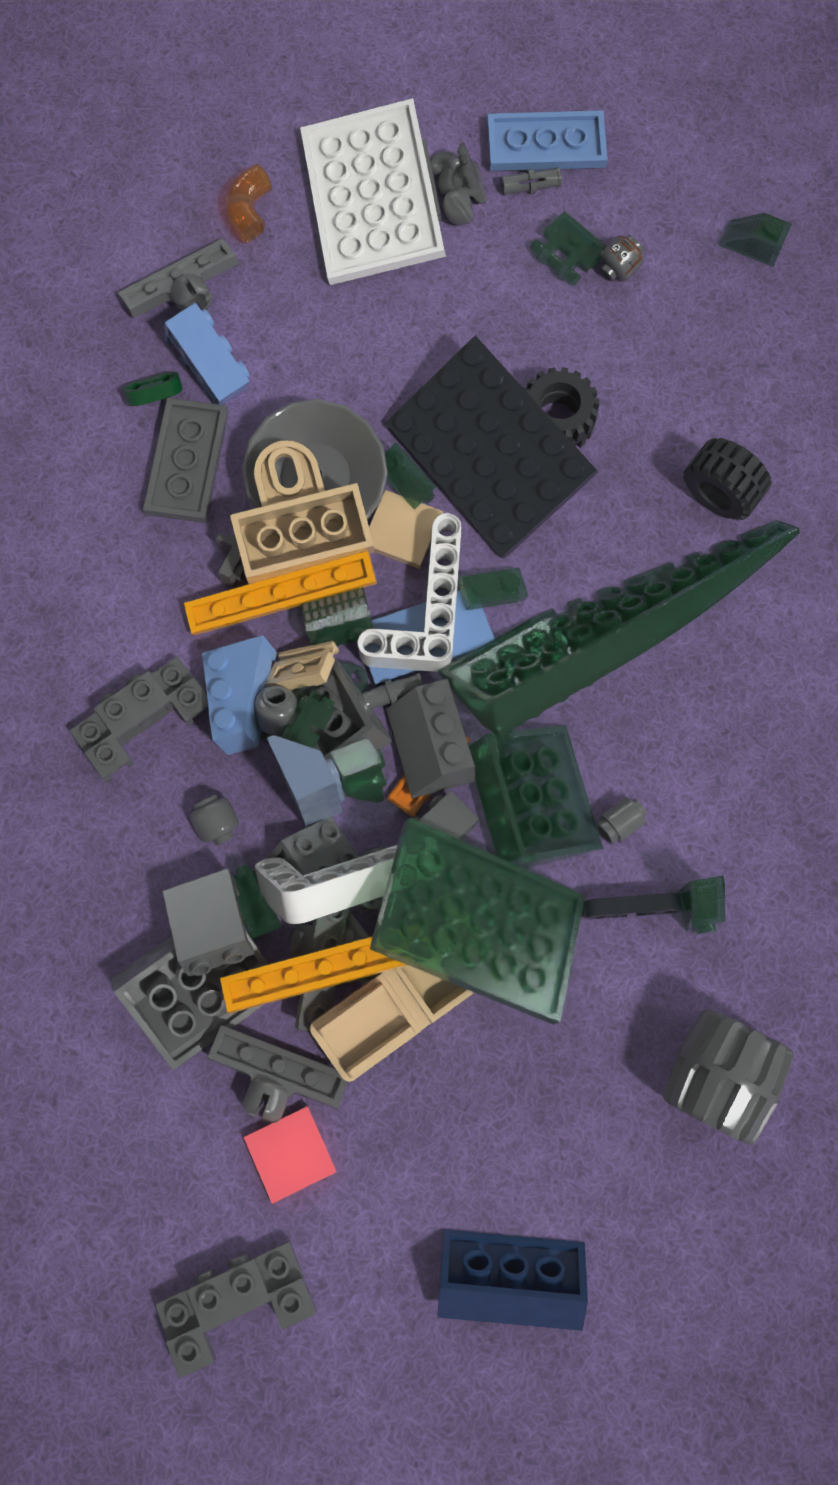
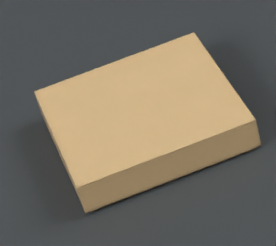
M385 490L369 526L374 544V552L420 569L431 545L433 522L437 516L443 514V511Z

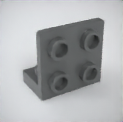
M329 817L281 840L267 859L282 858L302 875H306L358 858L359 856L334 819Z

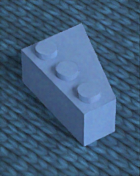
M194 303L165 322L164 340L168 345L174 344L181 354L179 359L184 366L188 364L196 376V381L213 403L223 405L248 388L250 374L241 361L236 362L231 355L232 348L223 335L218 336L213 329L214 321L207 310H200L198 305Z
M263 635L202 653L212 741L227 755L259 746L262 730L257 726L254 706L255 698L260 691L267 688L265 683L271 671L272 661H275L277 654L276 650Z

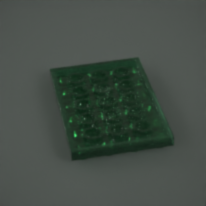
M409 818L403 823L370 950L554 1025L561 1022L585 895Z

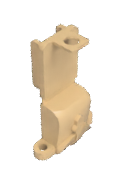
M444 894L432 902L445 924L427 935L433 959L378 974L311 1023V1034L345 1081L350 1082L358 1078L484 985L488 984L501 1003L513 995L511 989L500 975L505 969L490 949L491 944L484 934L479 933L466 913L458 914Z

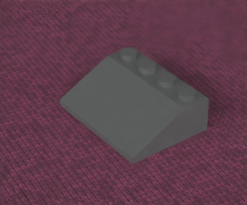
M247 931V938L253 947L254 954L245 957L239 963L224 964L212 968L210 972L204 975L188 976L178 963L173 936H171L110 979L115 995L172 1070H175L214 1042L221 1025L232 1029L263 1006L260 1005L234 1013H227L220 978L270 965Z

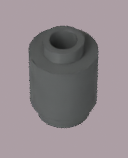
M625 797L600 816L601 820L596 823V827L609 844L613 845L617 841L621 843L646 824L644 816L647 813L637 799L631 801Z

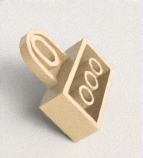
M295 441L275 442L260 453L255 463L254 477L262 507L230 515L246 579L249 584L364 551H368L370 554L374 553V544L357 483L325 491L315 456L307 447ZM281 457H288L294 462L298 481L292 488H285L279 483L275 464Z

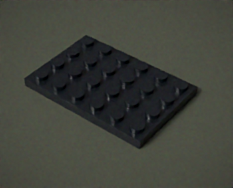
M476 335L385 422L502 558L510 555L598 473L597 469Z

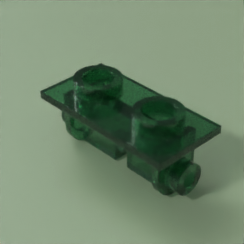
M395 442L385 453L388 471L387 479L414 509L423 501L428 504L435 497L433 490L436 486Z
M314 690L311 691L309 697L304 695L296 710L299 716L294 726L288 725L282 738L315 748L321 736L311 732L310 729L314 725L324 731L335 711L332 708L335 702L326 697H323L321 702L318 701L319 695Z
M248 865L237 868V874L233 875L240 892L237 898L243 922L251 938L253 939L281 928L282 925L277 914L267 904L264 896L260 895L258 879L254 869H249Z

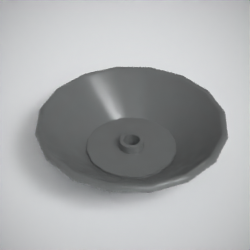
M321 399L289 403L263 420L248 441L242 466L246 495L254 508L262 507L254 477L256 460L260 453L269 445L287 440L298 442L313 453L322 475L321 478L325 491L357 483L368 520L382 500L388 475L384 447L368 421L346 405ZM288 457L278 459L275 468L279 483L285 488L294 487L297 484L298 476L293 460Z

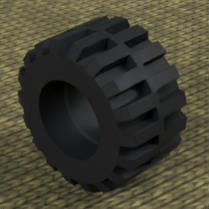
M562 367L561 371H556V368H549L548 374H545L543 371L537 373L536 380L531 378L527 383V388H524L525 391L542 409L550 403H562L574 411L575 415L567 419L549 417L575 446L577 444L581 448L585 445L586 439H590L595 427L599 408L596 388L590 387L591 381L587 377L584 379L580 378V372L575 370L574 373H569V368Z
M711 438L707 440L683 472V480L686 483V487L703 506L724 518L737 521L745 520L750 516L772 484L771 476L759 458L745 447L724 438Z

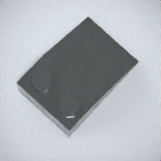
M333 657L335 662L326 683L318 686L312 685L292 690L298 701L297 722L310 747L320 750L325 761L332 758L341 780L391 743L392 740L372 707L339 661Z

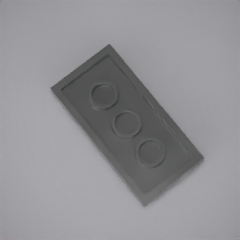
M167 398L143 508L145 515L207 523L229 415L228 406Z

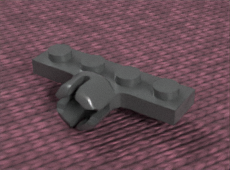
M222 238L119 291L118 294L133 318L147 313L149 310L167 301L174 302L181 312L194 303L201 310H207L210 306L212 295L208 291L210 289L205 282L239 263L236 254Z
M222 1025L207 1057L209 1061L243 1073L251 1078L250 1085L242 1102L243 1109L246 1113L256 1118L264 1099L268 1100L262 1117L263 1121L270 1123L280 1121L287 1102L292 1095H300L338 1110L348 1083L332 1067Z

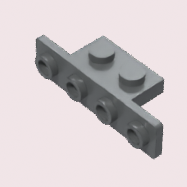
M349 908L314 919L313 925L296 924L295 931L290 939V959L343 945ZM336 985L300 995L295 1023L297 1030L311 1032V1023L332 1008Z

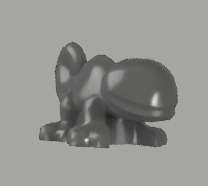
M461 142L457 150L458 155L451 151H443L434 155L430 160L432 173L440 175L438 189L445 196L443 199L444 213L447 219L456 225H466L474 220L471 196L480 204L488 201L478 164L472 161L465 143Z

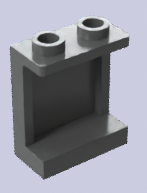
M229 869L163 891L177 960L188 976L204 975L210 972L212 968L224 964H236L243 961L245 957L254 954L253 947L247 938L237 898L240 895L238 884Z

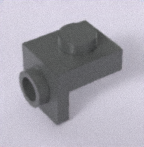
M219 533L216 538L220 550L228 553L218 573L222 584L234 588L237 581H243L246 576L235 535L227 537Z

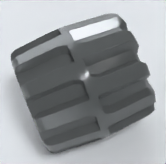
M705 1009L699 1015L678 1052L664 1090L663 1099L669 1105L743 1143L753 1144L758 1139L780 1099L794 1059V1052L783 1043L767 1037L766 1034L758 1030H753L743 1023L717 1011Z

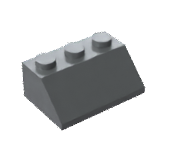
M448 679L415 687L386 709L411 798L475 782V765Z

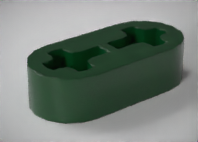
M165 372L133 381L125 385L122 391L128 406H141L175 396L183 390V386L177 372Z

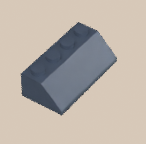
M275 735L267 738L279 771L306 828L343 812L341 802L345 801L344 792L341 787L339 772L332 758L325 761L320 750Z

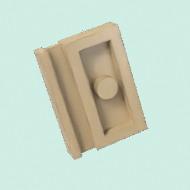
M333 641L279 652L278 657L280 660L274 663L265 683L266 687L281 686L292 691L297 688L312 685L318 686L326 683L335 662L333 655L338 654L339 649Z

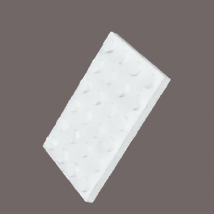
M413 99L300 128L327 278L330 285L446 257Z

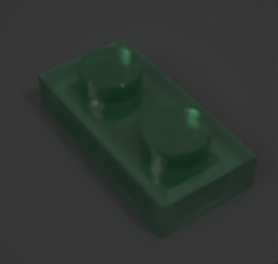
M520 568L461 576L458 581L466 610L525 601L528 597Z

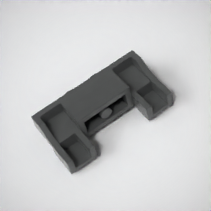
M178 656L153 674L147 671L144 674H137L130 678L126 683L127 686L117 693L111 692L105 695L99 701V705L94 708L96 713L69 730L106 783L113 780L110 775L124 765L128 767L134 765L122 748L123 745L167 716L175 708L188 726L194 723L193 717L208 708L206 692Z
M291 1240L250 1260L247 1253L227 1262L229 1269L216 1275L214 1269L193 1278L196 1285L155 1304L168 1338L166 1344L179 1379L215 1362L217 1358L207 1331L270 1301L282 1330L317 1313V1308Z

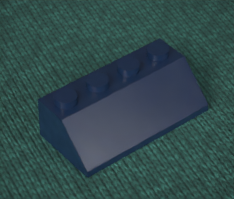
M443 1229L437 1318L583 1331L588 1305L585 1242Z

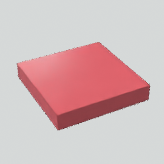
M308 1106L244 1137L272 1204L337 1172Z

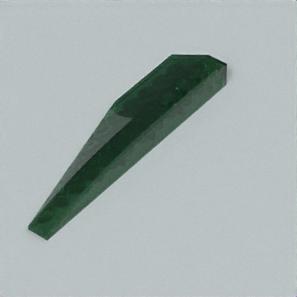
M776 520L741 534V542L725 540L715 544L716 552L701 556L699 552L685 556L688 562L686 564L674 567V564L669 562L624 580L625 588L605 587L597 591L599 598L592 601L582 602L580 598L567 602L570 608L567 611L556 614L553 608L544 611L439 669V675L443 680L448 679L450 688L484 727L499 737L510 733L524 722L538 717L543 711L557 703L564 702L574 693L593 685L595 681L653 648L692 622L778 554L800 534L799 527Z

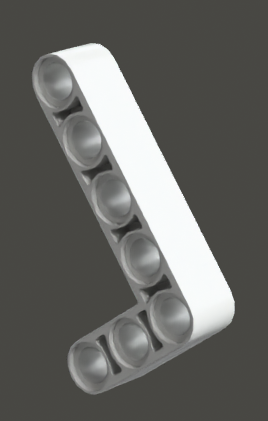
M449 513L441 514L433 522L424 632L368 629L359 636L358 648L360 659L365 665L377 668L438 672L447 669L451 664L461 543V522L455 515ZM451 530L454 534L446 537L442 536L440 532ZM440 559H449L452 564L441 566L437 562ZM439 588H445L450 593L446 596H439L435 591ZM436 618H444L448 623L445 626L439 627L435 626L432 621ZM375 643L381 646V649L376 653H370L365 650L369 644ZM402 646H410L414 650L409 655H401L397 652ZM434 648H441L446 654L442 657H433L429 652Z
M431 838L414 839L306 875H302L287 861L277 857L264 859L255 865L262 900L289 924L305 923L438 877L440 874L436 843Z

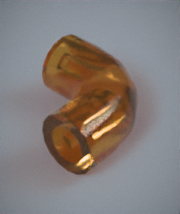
M257 163L243 171L231 183L225 197L226 216L234 232L244 243H249L263 233L265 222L254 209V205L260 197L272 190L268 175Z

